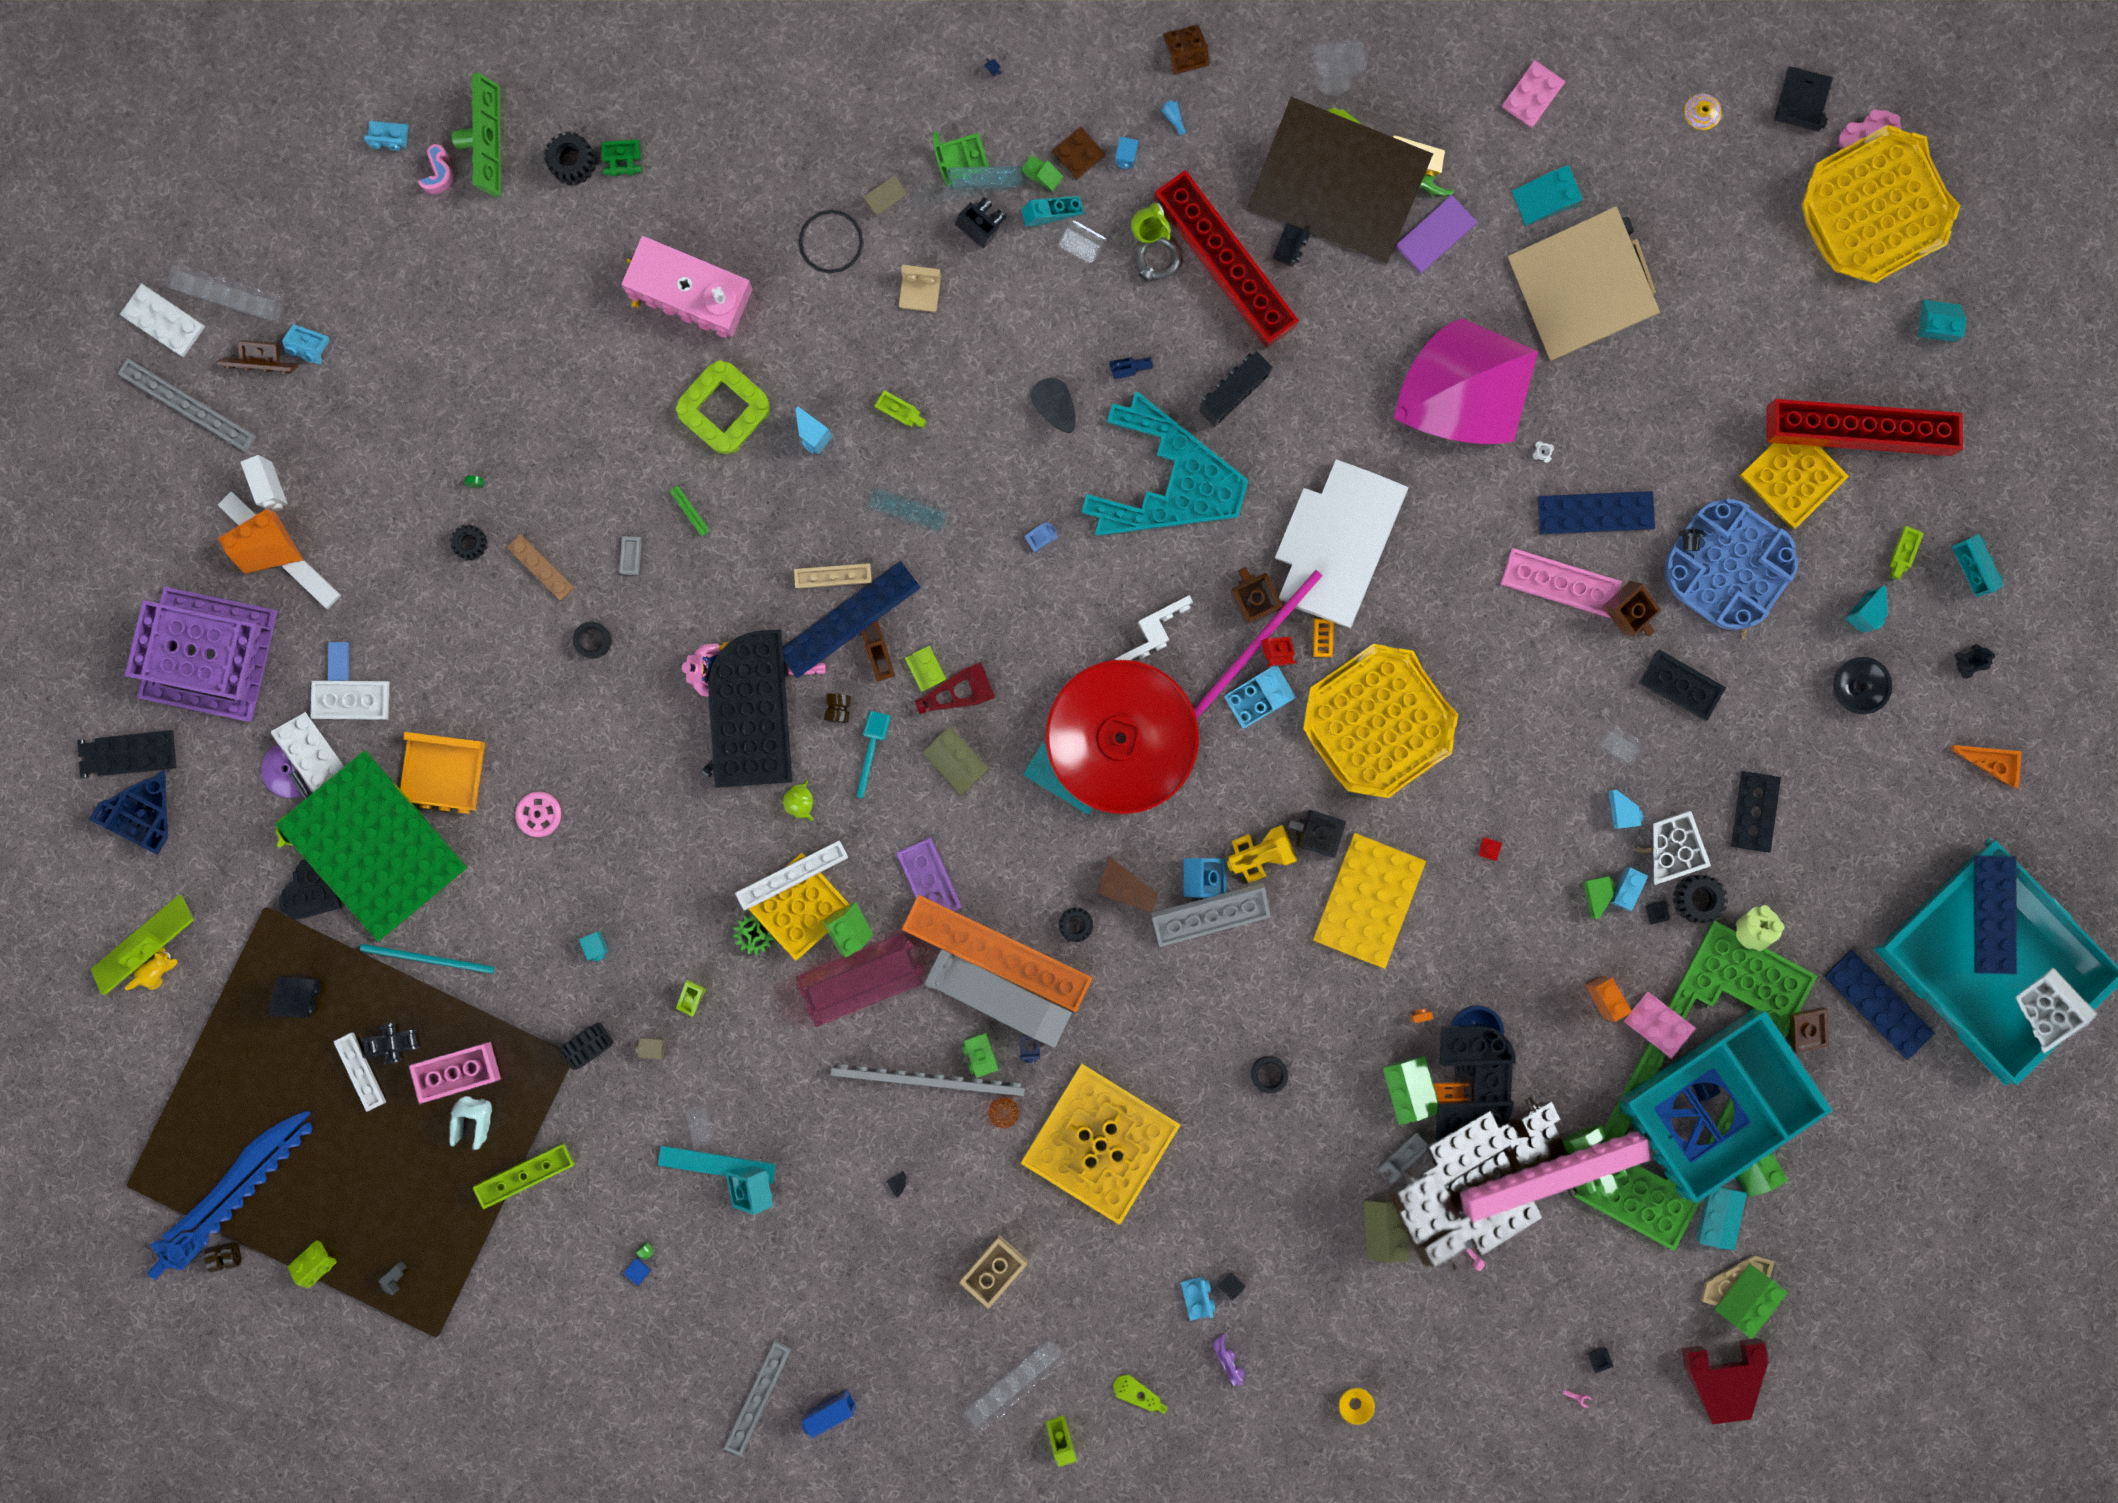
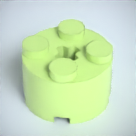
M1766 905L1752 908L1736 922V937L1744 947L1756 949L1757 951H1762L1777 941L1784 930V924L1780 921L1779 917Z

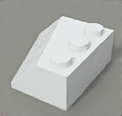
M1687 810L1653 823L1654 885L1711 866L1691 811Z
M2054 968L2016 996L2026 1019H2029L2034 1029L2035 1037H2038L2042 1045L2043 1053H2046L2089 1024L2097 1015Z

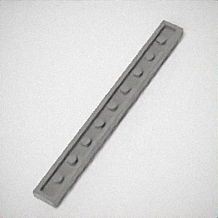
M840 1063L837 1064V1067L833 1066L831 1069V1076L1018 1096H1024L1025 1087L1021 1086L1022 1083L1010 1082V1085L1002 1084L1001 1080H991L990 1083L983 1082L982 1078H971V1081L964 1080L963 1076H952V1079L944 1078L945 1075L933 1074V1077L925 1076L924 1072H914V1075L906 1074L905 1070H895L894 1073L887 1072L886 1068H875V1071L867 1070V1066L859 1065L856 1066V1069L848 1068V1064Z

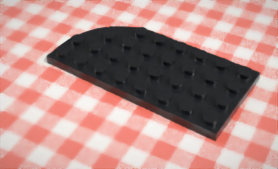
M778 629L746 633L731 641L721 650L713 662L708 677V703L715 788L793 782L782 631Z

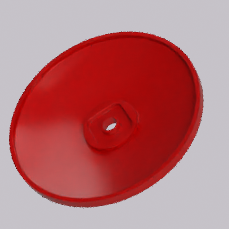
M1111 660L1086 668L1068 681L1061 689L1048 714L1045 745L1054 774L1073 797L1083 804L1102 812L1132 814L1146 811L1162 804L1183 786L1196 761L1199 747V728L1190 700L1182 688L1170 676L1142 662ZM1117 733H1122L1125 736V741L1121 744L1115 740Z

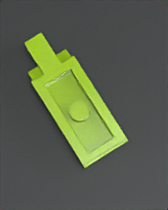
M883 390L874 406L906 426L913 427L915 424L923 429L927 423L925 419L919 416L920 412L917 408Z
M1908 526L1903 527L1890 560L1889 566L1892 567L1889 578L1894 580L1900 579L1902 573H1906L1911 568L1924 535L1923 532Z

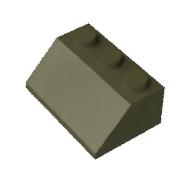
M948 727L923 752L960 795L964 794L989 771L988 767L951 727Z
M1364 1201L1367 1260L1409 1262L1408 1234L1392 1201Z

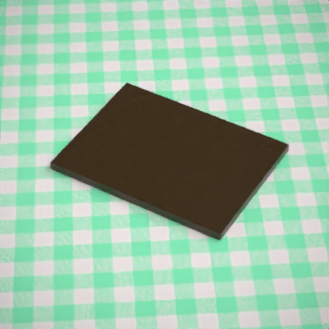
M1291 96L1247 207L1298 228L1304 229L1307 227L1310 233L1388 263L1434 153Z

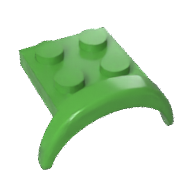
M933 132L936 158L942 177L948 187L954 186V181L990 171L979 133L941 144L938 132Z

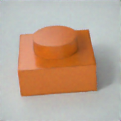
M1426 1008L1414 1010L1415 1014H1411L1413 1023L1434 1019L1432 1011H1426Z

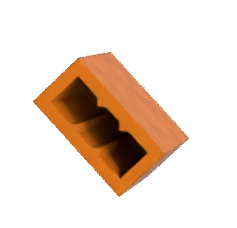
M1600 976L1585 985L1604 1019L1616 1022L1632 1013L1613 978Z

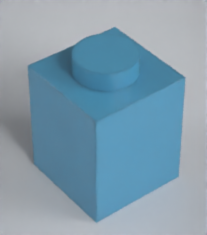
M1120 136L1115 157V164H1118V167L1122 169L1134 167L1139 140Z

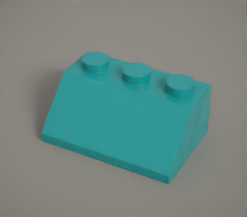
M1979 534L1951 546L1975 597L1990 594L2004 586L2003 578L1994 566V559L1989 555L1986 543Z
M1721 1186L1705 1197L1695 1240L1700 1244L1735 1250L1747 1193Z

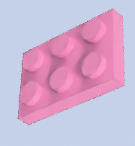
M1534 60L1503 103L1502 108L1533 128L1566 81Z
M1649 992L1644 995L1632 1010V1013L1624 1020L1628 1026L1671 1059L1696 1030L1693 1025Z

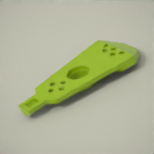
M1129 1374L1117 1376L1113 1384L1117 1398L1151 1412L1158 1410L1165 1414L1168 1407L1160 1403V1397ZM1139 1392L1144 1393L1143 1399L1137 1398Z

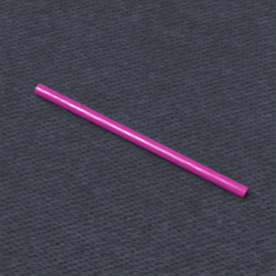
M1315 570L1196 705L1194 711L1197 719L1262 646L1261 640L1271 636L1323 576L1321 573Z

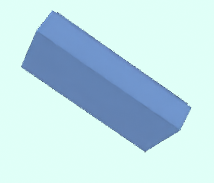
M328 642V681H349L348 642Z

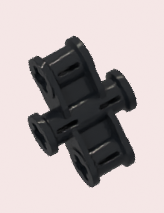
M397 1023L380 1025L381 1036L361 1039V1042H364V1058L385 1054L386 1060L384 1064L401 1062L402 1058H400L399 1051L420 1048L416 1038L417 1029L396 1033L395 1027Z

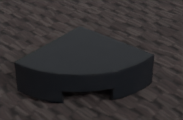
M904 1171L887 1180L896 1198L902 1194L906 1186Z

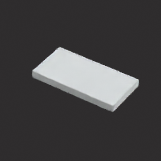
M312 681L310 719L388 720L389 681Z

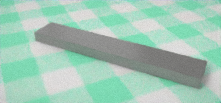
M774 1340L726 1442L725 1450L742 1457L792 1348Z

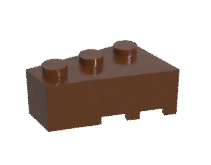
M1109 857L1097 893L1152 913L1158 894Z

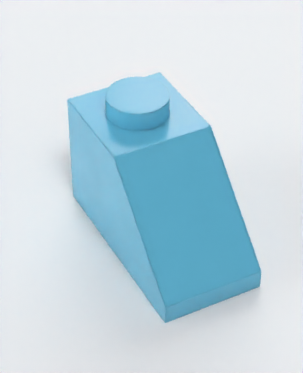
M1618 790L1609 791L1614 829L1641 826L1643 814L1639 810V806Z

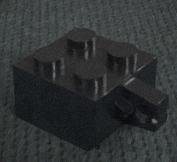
M1307 810L1304 819L1300 818L1299 822L1289 820L1287 828L1296 830L1295 835L1299 836L1296 847L1335 858L1347 821L1313 810Z

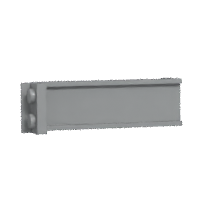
M941 949L925 982V985L938 989L1052 1047H1056L1072 1014L1069 1009L1055 1005Z

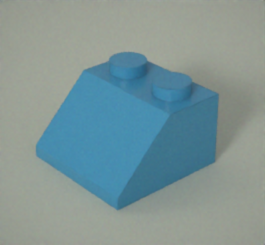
M1184 858V897H1213L1226 893V859Z

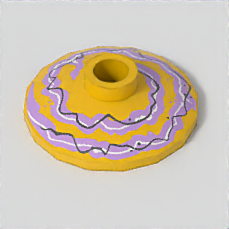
M1703 93L1691 97L1686 103L1684 110L1685 118L1689 125L1699 130H1707L1716 126L1721 119L1722 113L1717 99ZM1702 107L1707 108L1708 111L1704 112Z

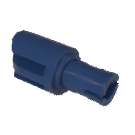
M1132 357L1109 361L1113 379L1135 376L1137 371L1153 369L1152 358L1147 357L1135 360Z

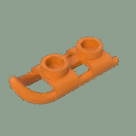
M1469 1082L1433 1083L1438 1102L1469 1101V1098H1464V1087H1469ZM1445 1094H1452V1098H1445Z

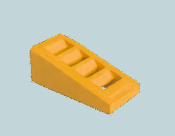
M1313 617V657L1333 656L1334 622L1321 617ZM1319 624H1328V627H1319ZM1318 632H1328V635H1318ZM1318 639L1328 640V643H1318ZM1318 647H1328V653H1321L1327 651H1318Z

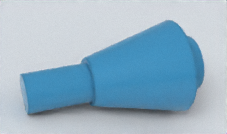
M1170 100L1162 105L1163 109L1161 112L1175 125L1180 136L1185 134L1186 130L1181 122L1178 101L1173 102V100Z

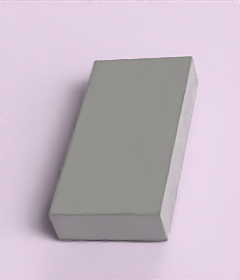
M622 536L619 574L639 576L641 537Z

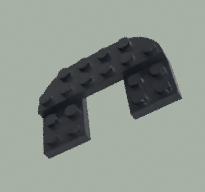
M1483 1023L1441 1026L1439 1064L1441 1066L1473 1065L1471 1101L1437 1102L1436 1141L1486 1111H1491L1498 1127L1508 1122L1514 1107V1101L1511 1100L1513 1064H1516L1515 1051L1511 1042L1501 1032Z

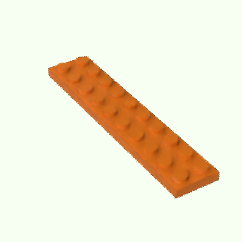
M918 895L902 928L905 932L1074 1012H1077L1093 979L1092 976L921 895Z

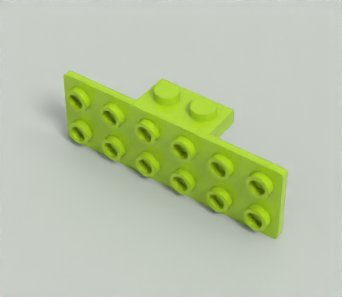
M178 895L91 968V972L102 995L105 996L194 921L183 896Z

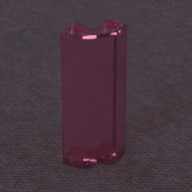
M904 933L859 950L847 958L842 957L796 976L801 996L804 997L808 1007L807 1011L815 1027L924 984L922 980L924 971L921 964L917 965L913 958L911 950H914L911 939H906Z

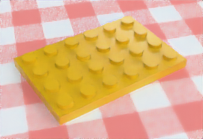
M1354 833L1313 941L1385 969L1426 861Z

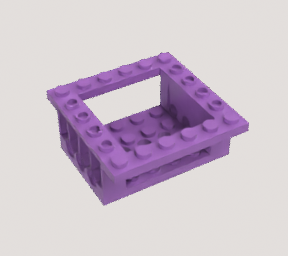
M164 587L160 604L142 601L125 676L142 679L138 693L139 699L252 722L278 611ZM176 641L177 649L172 652L173 642ZM191 645H195L196 653L190 656L188 648ZM210 649H213L215 651V657L209 660L207 657V652ZM164 684H166V685H171V686H175V687H180V688L190 689V690L199 691V692H204V693H208V694H213V695L223 696V697H227V698H232V699H235V700L232 701V700H228V699H223V698L213 697V696H209V695H204V694L194 693V692H190V691H185V690L175 689V688H171V687H166V686H163V685H164Z

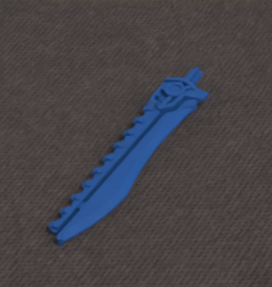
M310 1111L302 1112L282 1121L256 1138L243 1150L235 1164L213 1191L173 1228L163 1234L162 1240H157L150 1244V1247L154 1249V1252L159 1257V1260L147 1272L150 1278L156 1280L170 1267L176 1270H183L197 1256L205 1245L208 1244V1235L219 1232L221 1228L220 1222L231 1220V1210L243 1206V1197L254 1195L256 1190L254 1185L265 1183L267 1179L266 1172L276 1171L278 1168L277 1161L289 1157L290 1147L300 1145V1136L311 1134L313 1128L311 1123L307 1122L287 1142L285 1141L310 1116ZM277 1147H279V1149L235 1193H233L196 1231H187L178 1236L182 1231L194 1229L197 1225H199L244 1179H246Z

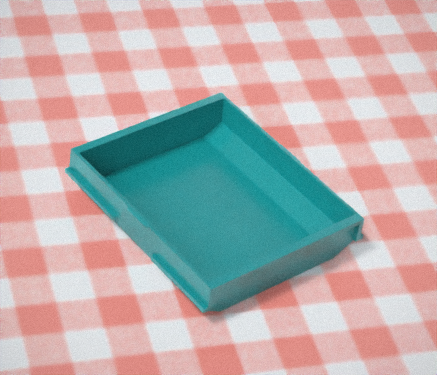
M1991 838L1983 842L1985 847L1974 854L1980 856H2011L1996 840ZM1973 855L1904 921L1883 944H1878L1873 950L1919 998H1924L1957 1032L1958 1039L2004 1086L2007 1084L2018 1085L2059 1044L2043 1053L2042 1045L2038 1037H2035L2034 1029L2029 1019H2026L2016 996L2054 968L2094 1011L2118 988V966L2072 919V916L2054 898H2051L2016 861L2017 974L1974 973Z

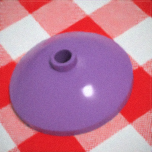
M276 744L267 752L263 759L261 767L263 781L271 792L280 797L295 798L302 796L289 775L297 770L279 744ZM287 765L288 771L284 772L283 768ZM298 773V775L300 776L301 780H302L303 783L305 784V786H306V788L308 789V791L311 790V789L308 787V785L306 784V782L303 780V778L301 777V775Z

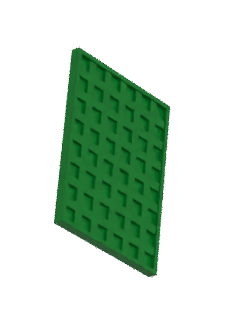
M367 750L361 752L275 824L377 942L381 941L468 868Z

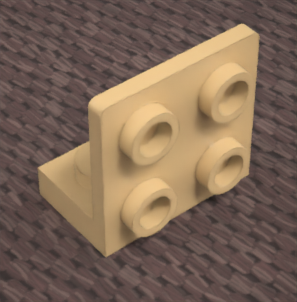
M902 265L901 273L903 279L899 307L935 313L937 311L941 283L940 269Z

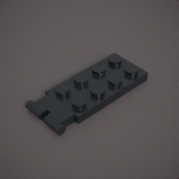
M173 730L95 738V742L86 743V740H77L78 757H85V761H79L80 778H89L88 774L98 773V776H110L176 768Z

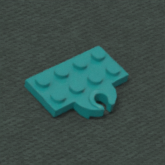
M1043 742L1023 775L1089 815L1092 808L1073 797L1059 782L1050 765L1046 745Z

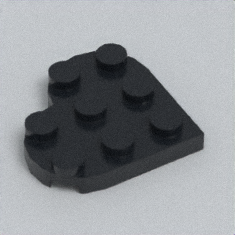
M305 859L299 862L295 872H293V882L286 884L282 894L279 895V906L282 912L294 919L308 918L342 908L340 898Z

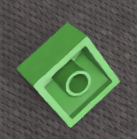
M856 902L851 903L822 921L839 954L846 958L863 948L873 936Z
M1770 1153L1736 1176L1748 1197L1772 1191L1788 1182L1773 1153Z

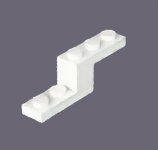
M1190 595L1138 621V625L1147 643L1114 660H1133L1137 657L1141 660L1150 655L1149 651L1155 648L1159 651L1167 647L1166 643L1169 642V638L1160 620L1166 622L1174 617V613L1178 611L1184 613L1191 609L1189 605L1193 601Z

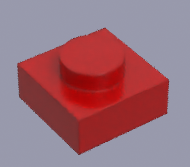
M1483 837L1478 856L1497 861L1502 843Z

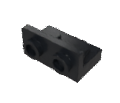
M1286 223L1272 259L1291 267L1294 266L1295 262L1299 263L1303 254L1300 251L1301 246H1306L1310 236L1307 234L1309 228L1301 229Z

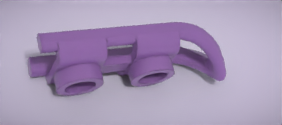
M1221 1334L1214 1344L1215 1353L1232 1385L1238 1384V1386L1243 1385L1244 1372L1241 1367H1235L1233 1363L1235 1355L1231 1349L1225 1350V1334Z

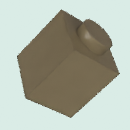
M639 1038L635 1045V1052L638 1053V1058L663 1059L666 1039Z

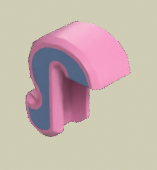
M433 144L429 146L426 152L435 175L421 179L418 183L426 192L438 194L451 187L454 181V173L445 163V161L450 160L448 153L439 144Z

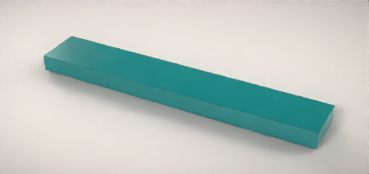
M663 1145L660 1149L658 1161L659 1166L726 1176L725 1171L730 1169L756 1166L767 1171L770 1184H773L776 1169L775 1163Z

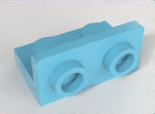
M369 121L368 136H364V140L374 149H381L382 146H385L391 150L399 151L400 148H406L409 126L407 124Z
M295 324L292 325L282 340L286 353L319 365L322 362L321 354L330 342L328 336Z
M1203 1276L1180 1281L1190 1321L1208 1316L1213 1318L1212 1312L1216 1311L1213 1299L1209 1300L1208 1292H1211L1209 1281H1205Z

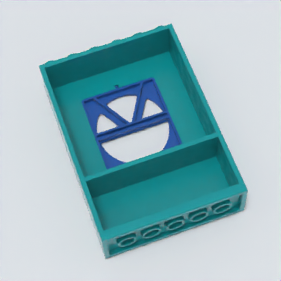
M1757 1009L1750 1010L1618 1099L1622 1104L1620 1108L1626 1116L1629 1115L1633 1120L1631 1122L1633 1128L1638 1132L1640 1131L1648 1139L1649 1148L1655 1153L1653 1155L1654 1159L1666 1169L1664 1171L1666 1177L1677 1185L1675 1188L1681 1198L1684 1197L1687 1201L1690 1200L1694 1203H1698L1833 1111L1766 1011ZM1697 1083H1712L1722 1087L1730 1095L1734 1104V1119L1730 1129L1724 1136H1722L1689 1086ZM1683 1092L1694 1108L1673 1110L1672 1106L1677 1096ZM1699 1116L1688 1141L1681 1139L1672 1126L1671 1118ZM1705 1124L1716 1141L1706 1145H1697L1696 1141Z

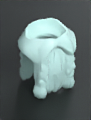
M469 1096L459 1099L451 1113V1146H454L455 1143L461 1140L464 1117L475 1119L477 1122L473 1148L477 1150L481 1147L487 1138V1132L491 1123L490 1114L492 1106L489 1101L483 1099L476 1100Z

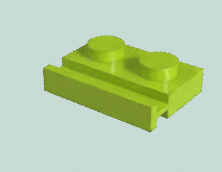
M930 645L905 657L921 692L947 680Z

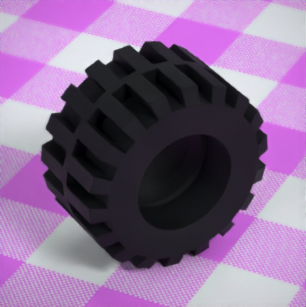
M566 132V135L559 133L558 138H551L553 142H548L546 145L548 150L545 149L544 154L546 157L544 159L548 169L556 179L563 184L565 181L567 185H571L572 182L575 185H579L580 180L585 183V177H592L590 171L595 172L596 167L594 164H597V160L594 156L596 155L583 136H579L577 133L572 135L570 132ZM569 151L580 152V157L574 165H561V159L565 153Z
M1709 875L1688 876V878L1681 880V884H1677L1676 888L1678 890L1673 893L1676 896V899L1673 900V904H1677V907H1675L1676 911L1680 912V916L1686 918L1689 922H1714L1717 920V917L1723 915L1721 912L1726 911L1727 908L1724 906V903H1728V898L1724 896L1727 895V891L1722 889L1724 885L1718 883V879L1711 878ZM1700 887L1704 888L1709 894V904L1701 911L1697 910L1692 903V895Z
M601 1022L595 1023L564 1044L560 1049V1053L572 1070H578L610 1048L614 1041Z

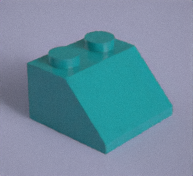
M1923 299L1918 337L1956 342L1963 338L1967 318L1960 304Z
M1882 585L1869 590L1847 614L1845 619L1861 633L1880 629L1885 624L1884 619L1888 616L1887 588Z
M754 1166L725 1171L733 1208L755 1215L773 1207V1196L768 1182L769 1175L765 1169Z

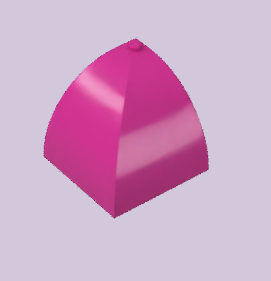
M1463 318L1455 320L1438 331L1414 360L1402 385L1394 419L1420 431L1461 442L1478 444L1514 442L1538 351Z

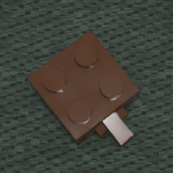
M1246 567L1238 570L1242 580L1238 581L1239 585L1232 588L1230 592L1246 626L1281 610L1283 605L1267 573L1255 577L1254 574H1249Z
M1629 581L1603 605L1622 634L1634 637L1641 631L1645 636L1650 637L1655 632L1649 622L1661 612V609L1642 583Z

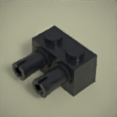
M983 197L976 206L970 202L959 213L955 223L959 229L983 249L995 238L999 225L1006 219V215L1004 213L1001 214V210H997L991 218L984 214L992 207L990 200L986 203V197Z

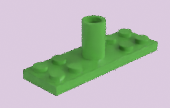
M479 72L472 73L471 105L473 110V127L454 130L452 132V142L457 149L473 147V186L493 197L501 196L500 85Z

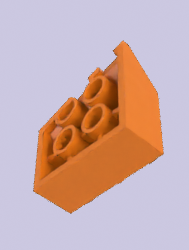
M265 509L217 538L226 554L244 574L266 570L275 566H283L292 562L304 561L276 512Z

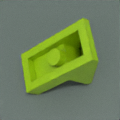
M686 980L676 1009L693 1017L707 989Z

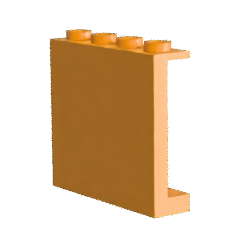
M404 732V740H407L400 790L412 803L420 804V808L431 809L432 805L439 806V810L451 811V808H458L459 813L467 814L470 813V810L476 811L485 742Z

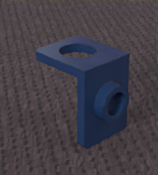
M1028 1035L1020 1036V1060H1025V1063H1035L1036 1059H1040V1041ZM1028 1039H1032L1036 1043V1047L1032 1051H1028L1024 1047V1043Z

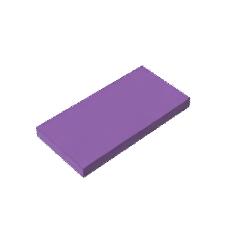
M1451 195L1396 244V247L1422 273L1477 224V221Z
M931 837L896 853L916 899L918 895H921L953 911L962 908Z

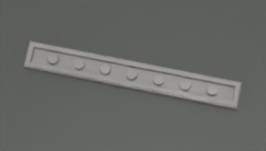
M128 358L117 373L244 452L248 451L257 437Z

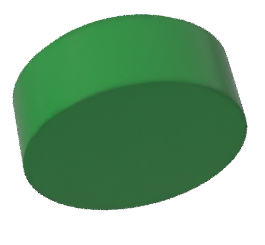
M468 475L464 478V485L483 488L484 480L478 476Z

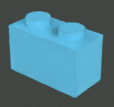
M1625 868L1613 892L1614 896L1609 903L1626 911H1632L1648 876L1633 868Z

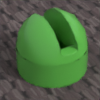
M645 1242L643 1248L640 1246L635 1251L641 1259H647L653 1253L651 1245Z

